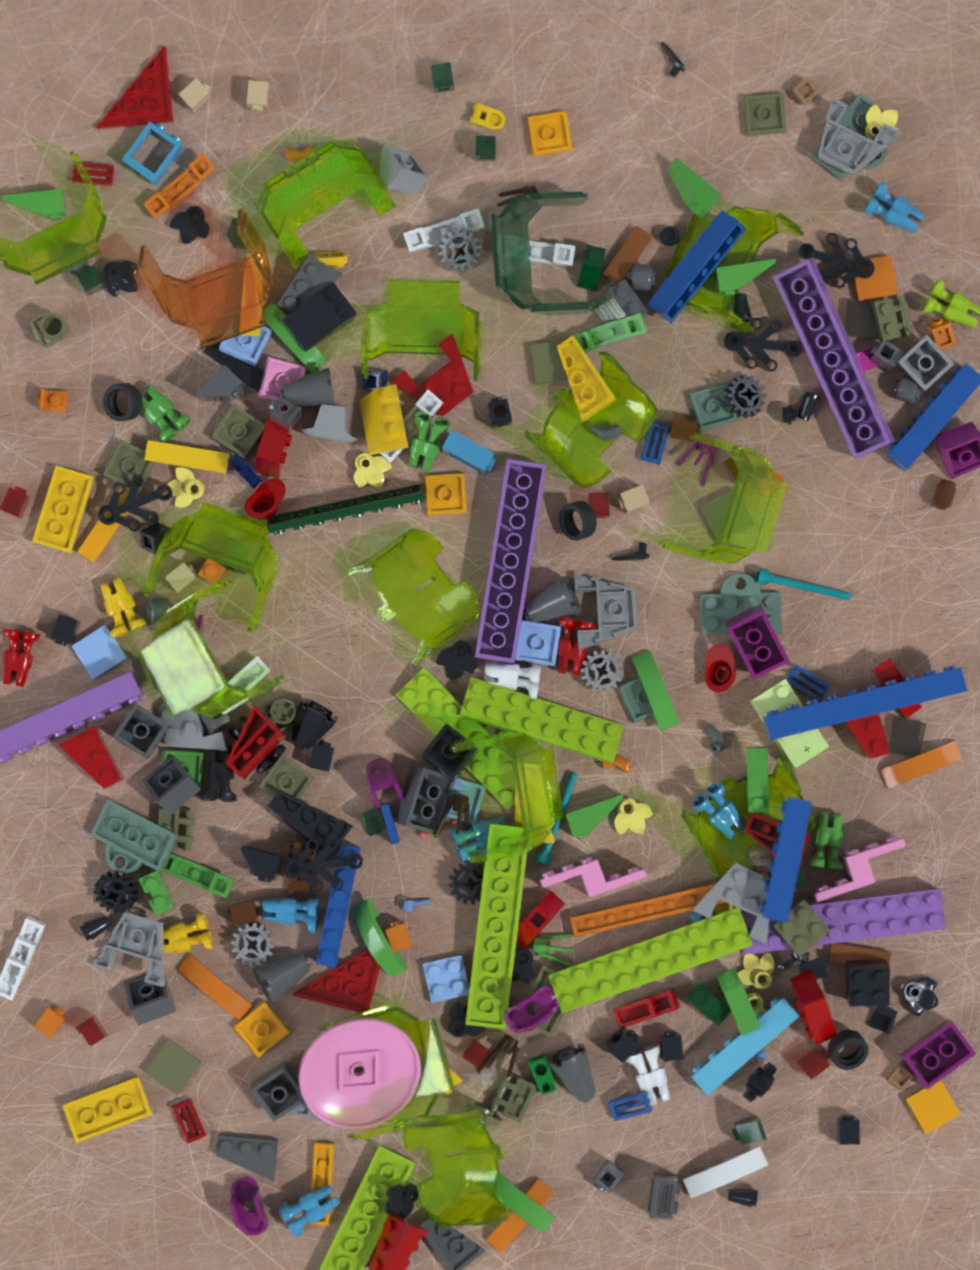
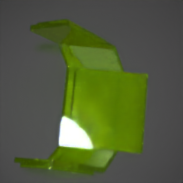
M74 151L69 154L88 189L83 210L19 243L0 237V260H2L5 268L29 276L32 275L35 285L101 253L97 243L106 224L107 218L103 211L105 207L79 154H75Z
M734 206L726 213L737 219L746 231L716 268L753 262L761 244L778 232L801 237L804 232L800 230L801 227L782 213ZM696 214L693 215L663 273L665 276L669 277L676 266L687 255L690 248L694 246V243L698 241L702 233L713 222L712 219L706 216L701 219ZM715 270L686 305L692 309V312L724 328L744 333H753L755 328L729 311V306L735 295L724 297L723 294L718 295Z
M388 280V302L368 309L367 318H364L361 374H364V379H368L370 360L386 353L446 355L438 343L453 333L461 356L474 362L473 381H477L478 376H481L482 321H479V312L459 304L460 281Z
M701 433L690 435L689 439L728 450L739 473L717 542L702 550L665 538L659 539L658 544H661V548L720 564H723V562L736 563L755 552V550L768 552L788 483L777 480L766 456L758 454L757 450Z
M203 502L199 512L175 521L170 530L166 532L154 555L143 589L145 591L144 596L149 597L155 593L167 555L180 549L250 574L259 593L247 629V633L251 634L260 627L279 571L276 570L279 559L267 537L269 533L267 523L208 502Z
M223 579L166 610V614L157 621L151 642L152 645L138 653L173 717L185 709L210 718L219 714L223 716L272 691L284 679L282 674L250 691L228 684L193 621L197 604L223 592L232 583L230 579L227 581Z
M515 731L454 740V743L450 744L452 751L494 745L511 757L514 764L524 832L515 844L468 851L467 857L469 861L475 863L513 857L532 850L533 847L542 844L550 833L555 821L564 818L553 746L544 749L523 732L515 734Z
M384 1006L322 1023L323 1026L319 1027V1031H326L336 1024L351 1019L372 1018L383 1020L397 1026L406 1033L415 1045L419 1055L421 1066L420 1080L417 1090L407 1106L396 1116L384 1123L347 1133L348 1138L365 1140L416 1124L418 1120L428 1117L439 1096V1092L455 1090L436 1018L420 1021L417 1017L398 1006L391 1008Z

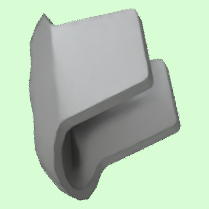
M322 404L314 427L301 430L308 437L344 443H353L358 440L357 437L347 431V408L344 406Z

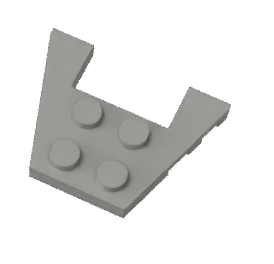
M832 97L818 157L820 160L855 176L898 138L900 131L884 123L876 138L872 141L839 124L848 109V105Z
M574 573L575 593L596 592L598 630H578V650H583L637 630L638 622L634 588L612 582L607 583L599 581L597 578H588L581 576L582 574Z
M206 674L158 707L160 719L169 725L164 735L167 747L228 750L225 732L205 736L199 715L197 697L216 692L212 674Z
M735 863L694 907L693 911L710 918L718 899L757 916L749 936L766 944L769 919L763 918L764 913L760 912L762 901H767L768 893L764 892L766 881H771V879Z
M124 912L111 933L112 937L103 946L102 953L98 959H95L93 966L112 971L117 951L149 960L150 963L144 982L164 987L163 922Z

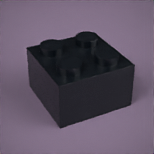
M446 723L421 755L424 761L454 783L477 755L479 747Z
M846 960V1000L849 1007L890 1006V966L887 960Z

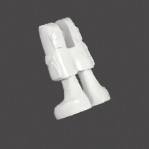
M486 664L484 681L513 691L517 690V687L525 688L528 690L530 698L537 700L541 666L534 665L529 668H520L519 664Z
M653 1044L643 1049L651 1068L650 1071L646 1069L642 1052L636 1050L625 1061L636 1067L638 1071L636 1076L637 1083L641 1091L648 1092L647 1097L648 1099L650 1098V1106L657 1104L656 1095L652 1089L654 1087H658V1093L662 1097L663 1102L670 1100L666 1072L664 1067L658 1064V1055L661 1052L660 1044Z

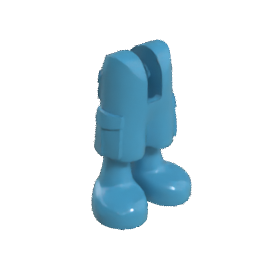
M882 180L874 192L873 198L867 204L864 213L867 215H872L873 213L884 216L885 222L915 233L918 225L907 217L921 222L925 215L903 197H892L887 192L888 184ZM878 200L890 205L891 209H887L879 204Z
M717 782L705 789L709 797L718 805L717 809L712 806L704 793H700L694 799L692 806L697 812L706 811L708 813L707 819L714 828L720 830L723 835L732 840L736 835L730 826L734 825L740 832L746 826L732 801L724 800L722 795L725 792V786L721 782Z
M504 816L475 822L471 826L472 829L460 830L459 834L455 833L456 826L449 828L451 837L456 845L477 837L476 841L456 847L462 863L468 861L470 855L477 849L482 850V852L486 850L489 823L505 825L506 820Z
M296 898L262 900V919L287 925H294L296 920L303 921L307 924L309 932L316 933L319 900L318 898H311L308 901H297Z
M331 1185L324 1186L316 1191H309L300 1196L299 1203L290 1205L288 1202L279 1204V1210L284 1221L290 1220L303 1210L306 1211V1214L287 1224L295 1237L303 1235V1227L308 1222L316 1223L320 1221L329 1211L340 1204L337 1196L328 1199L327 1202L323 1200L324 1197H327L334 1191Z

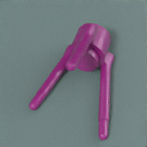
M704 434L702 439L698 438L696 443L676 465L680 466L699 446L698 450L701 452L694 465L699 464L704 454L709 455L701 486H704L714 454L718 449L715 447L718 441L712 436Z

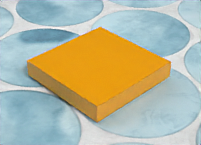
M566 111L527 117L533 157L573 150Z
M464 473L425 476L427 516L467 513Z
M266 1001L233 1027L258 1058L290 1033Z
M941 1080L928 1090L922 1088L905 1098L925 1134L961 1115Z

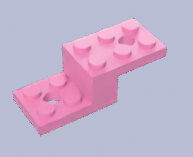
M893 835L884 838V843L872 842L864 845L863 850L859 851V849L854 848L845 851V856H842L841 859L845 863L848 879L841 878L835 880L832 886L823 884L815 887V891L811 892L813 900L819 902L875 883L868 859L905 847L904 838H898Z
M588 857L580 860V865L574 866L571 863L561 867L562 871L555 873L554 870L543 873V878L540 879V882L544 888L581 875L589 897L645 878L647 875L643 868L639 869V866L627 869V873L620 876V873L607 876L608 880L605 881L598 860Z

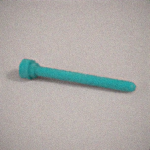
M760 568L756 580L758 584L765 585V583L769 584L771 582L844 600H850L852 597L849 592L772 575V572H768V569Z
M575 772L569 775L551 825L552 835L555 838L577 779ZM545 843L543 850L537 853L535 861L550 866L552 861L550 851L553 844Z

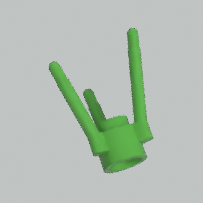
M541 934V937H535L533 953H538L539 957H545L572 967L574 964L547 954L550 950L573 953V949L553 946L551 941H548L550 939L570 938L572 934Z

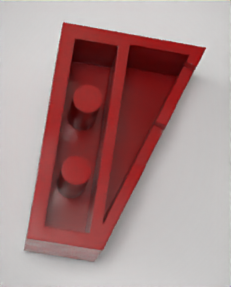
M270 412L256 455V473L279 479L283 464L285 465L287 459V447H290L293 435H291L292 429L288 431L271 420Z
M879 713L843 722L867 759L890 754Z
M93 726L59 744L103 789H108L125 780L97 726Z
M751 812L744 831L776 857L773 847L775 840L779 841L780 833L777 832L778 822ZM809 834L805 836L801 859L811 836Z
M809 970L790 978L789 980L797 999L795 1003L799 1012L802 1013L800 1018L803 1025L807 1026L804 1030L808 1039L812 1038L815 1045L830 1040L837 1034L826 997L813 971Z

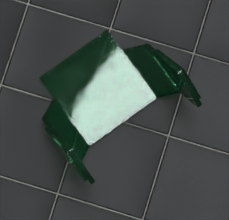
M583 191L523 194V196L513 198L499 216L495 214L490 215L495 288L503 289L510 297V300L519 308L531 311L532 313L551 316L587 314L595 306L594 301L543 304L532 292L528 223L542 207L583 205L588 199V194H583Z

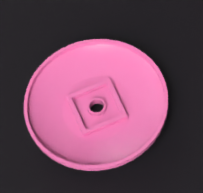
M372 1018L347 1020L324 1031L307 1049L299 1071L301 1093L309 1109L318 1118L330 1125L345 1129H364L377 1126L396 1116L413 1098L420 1080V1059L412 1040L397 1026ZM357 1066L364 1067L359 1073L353 1071Z

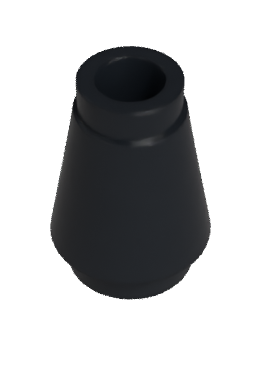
M738 293L734 299L732 319H734L736 324H747L752 317L747 294Z
M805 391V394L801 397L797 417L809 421V418H811L820 403L819 399L821 396Z
M107 916L83 922L84 925L80 926L88 941L90 939L94 940L111 927Z
M753 1187L729 1189L728 1201L750 1208L751 1206H757L758 1190H753Z

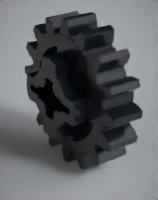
M743 374L740 377L732 378L733 380L727 383L728 387L724 391L728 394L723 399L728 400L726 407H732L731 413L736 411L737 417L743 415L744 419L757 415L758 412L763 410L761 406L765 405L766 402L762 398L766 397V394L761 392L764 386H758L759 380L754 382L753 376L746 377V374Z
M466 861V866L459 863L460 869H452L455 875H449L453 882L449 883L448 886L454 887L451 894L457 893L455 898L457 901L463 898V904L470 900L471 904L474 905L476 899L480 902L481 890L477 894L476 890L479 886H482L484 865L482 864L480 867H477V861H474L473 865ZM473 870L478 871L482 877H476L473 874ZM465 871V875L458 879L459 875ZM468 878H471L473 881H476L475 883H472V887H469L467 884H465V882L469 881ZM458 888L467 890L468 896L462 894Z
M115 870L112 875L108 871L106 875L102 874L95 884L96 889L94 893L98 894L95 900H101L100 907L106 906L107 912L113 909L114 914H117L119 910L124 913L127 909L130 910L137 901L138 891L134 890L137 884H131L132 877L125 878V872L119 875L118 870Z
M770 1062L765 1064L763 1068L758 1066L747 1079L743 1097L749 1102L754 1101L757 1096L762 1098L773 1085L772 1083L775 1080L773 1076L777 1067Z

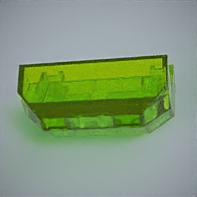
M354 139L332 140L266 181L253 201L257 212L271 230L294 269L299 268L308 254L295 230L356 191L362 189L371 207L375 209L379 217L396 207L381 177Z

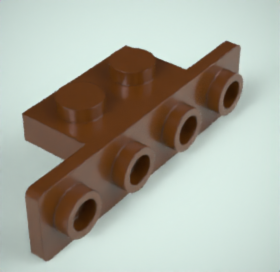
M298 833L294 845H290L289 857L298 858L307 847L308 841ZM309 843V847L311 849H315V847ZM315 851L311 852L304 863L314 861ZM293 864L291 870L293 872L298 871V865ZM312 870L306 871L310 876L312 875ZM289 877L288 898H296L297 901H308L310 885L300 877Z

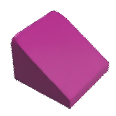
M872 348L856 353L864 372L879 366L870 360Z

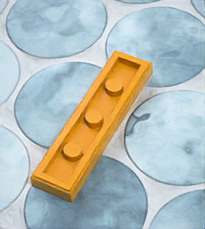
M125 488V492L120 495L116 507L124 504L129 493L128 489ZM107 511L104 516L110 518L112 513ZM129 512L120 515L126 518ZM98 520L77 552L95 563L121 524L115 522L111 525H105Z
M314 1142L311 1191H316L327 1185L332 1187L334 1143ZM331 1193L323 1198L325 1202L331 1199ZM330 1211L320 1221L316 1223L309 1222V1225L329 1226Z

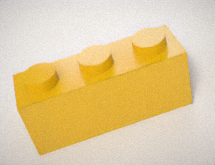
M396 384L376 388L362 398L359 404L369 455L409 448Z

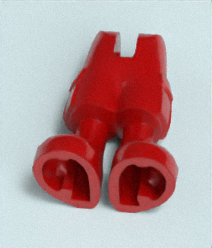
M559 617L558 623L563 627L564 639L559 640L558 672L566 674L569 665L568 660H574L571 675L579 676L588 648L578 650V637L576 642L572 641L576 620ZM578 621V630H595L596 623Z
M3 628V635L9 639V650L4 651L2 661L4 666L3 684L11 685L14 671H17L16 686L24 687L33 662V656L30 654L33 644L39 641L40 634L23 631L22 652L18 653L22 631Z

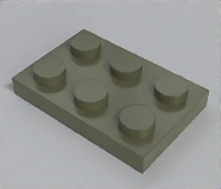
M543 965L528 995L543 986H549L553 989L548 975L556 971ZM535 1003L528 1004L526 1007L527 1013L530 1015L536 1014L538 1006ZM560 1007L549 1020L536 1027L535 1030L552 1038L563 1016Z

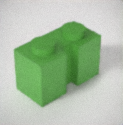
M155 871L139 879L145 894L150 892L153 897L149 903L155 916L176 907L161 871Z

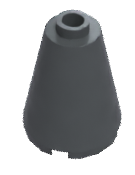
M329 368L321 369L283 384V389H279L280 397L293 405L321 407L322 404L335 406Z
M566 576L560 577L525 605L526 609L523 612L528 621L531 620L533 623L581 612L578 597L573 587L567 586L569 580Z
M299 953L258 965L253 968V973L258 984H261L263 993L270 1003H273L310 971L309 966H311V963L306 955L302 956Z
M578 1043L577 1048H572L570 1045L561 1049L552 1056L553 1061L548 1060L550 1068L578 1101L588 1102L594 1098L596 1089L587 1050L584 1044Z

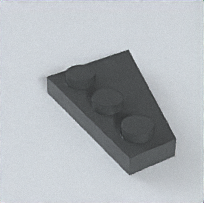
M308 253L276 301V304L291 313L318 291L339 279L342 273Z
M218 1134L216 1156L275 1181L279 1140Z
M434 1214L419 1224L429 1231L424 1236L449 1270H463L486 1251Z

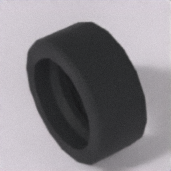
M130 383L114 384L106 390L103 406L106 414L115 421H129L140 414L143 406L140 391ZM120 390H123L130 400V407L126 414H122L116 405V397Z
M576 501L563 506L560 511V527L569 539L578 541L592 536L595 532L597 525L596 515L591 506L586 502ZM574 510L581 517L582 531L574 523Z
M843 1030L835 1034L828 1044L830 1058L838 1068L843 1070L859 1067L868 1056V1045L862 1035L855 1030ZM852 1042L858 1043V1047L853 1054L847 1057H838V1052L844 1045Z

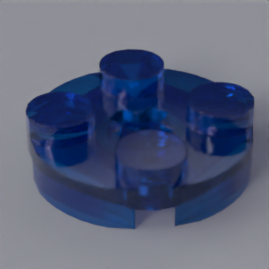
M237 452L227 459L253 489L262 482L259 476Z

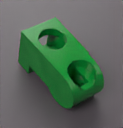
M545 1053L528 1059L541 1095L557 1091Z

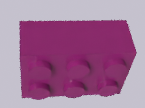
M761 604L725 621L726 627L753 680L790 662Z
M947 1019L899 1055L921 1085L928 1090L976 1053L953 1021Z

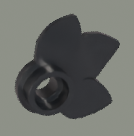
M191 206L186 212L177 213L170 222V228L180 230L181 239L184 244L193 242L197 236L206 239L209 234V224L204 220L205 213L199 206ZM198 213L199 217L192 219V214Z
M115 261L108 262L103 268L104 277L107 279V291L114 297L120 293V290L136 292L137 283L133 276L140 271V267L131 261L121 263ZM112 267L116 268L117 273L115 275L110 274V269Z
M464 641L454 643L452 648L443 649L436 659V664L447 666V673L451 680L460 677L464 671L473 674L476 669V661L470 655V646ZM458 648H464L465 653L459 655L457 653Z
M519 948L515 951L511 982L521 978L523 982L528 984L533 978L534 969L531 965L533 954L529 949ZM521 954H525L527 956V960L522 962L519 959V956Z
M806 951L799 957L794 952L790 954L792 959L774 968H782L783 971L789 970L796 964L807 961L810 953Z
M923 977L917 982L910 981L904 985L903 996L908 1000V1009L912 1014L920 1016L923 1008L933 1009L938 1006V998L932 992L938 984L936 980ZM915 988V994L912 995L911 991Z
M458 1001L451 1006L449 1011L451 1018L449 1032L451 1035L460 1038L465 1035L474 1037L481 1034L486 1027L466 1025L467 1006L463 1008ZM460 1023L463 1029L457 1031L455 1029L456 1024Z
M408 1183L405 1186L396 1184L390 1187L386 1192L389 1199L385 1204V1213L392 1214L399 1211L401 1216L406 1218L412 1212L414 1202L419 1198L418 1187L413 1183Z

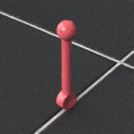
M457 820L453 821L452 824L442 826L440 831L456 826ZM420 831L419 836L426 838L427 835L432 833Z

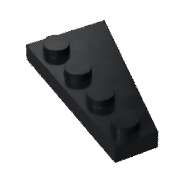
M280 790L266 806L267 809L305 840H317L320 852L327 845L329 838L336 837L340 844L353 827V825L344 823L332 815L329 816L315 807L308 806L303 801ZM331 839L329 845L335 847L337 845L336 840ZM313 841L310 842V844H312L316 848V843ZM333 849L331 853L327 856V858H329L336 849Z

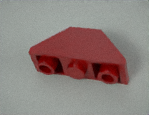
M550 890L518 924L516 941L525 948L547 926L565 903Z

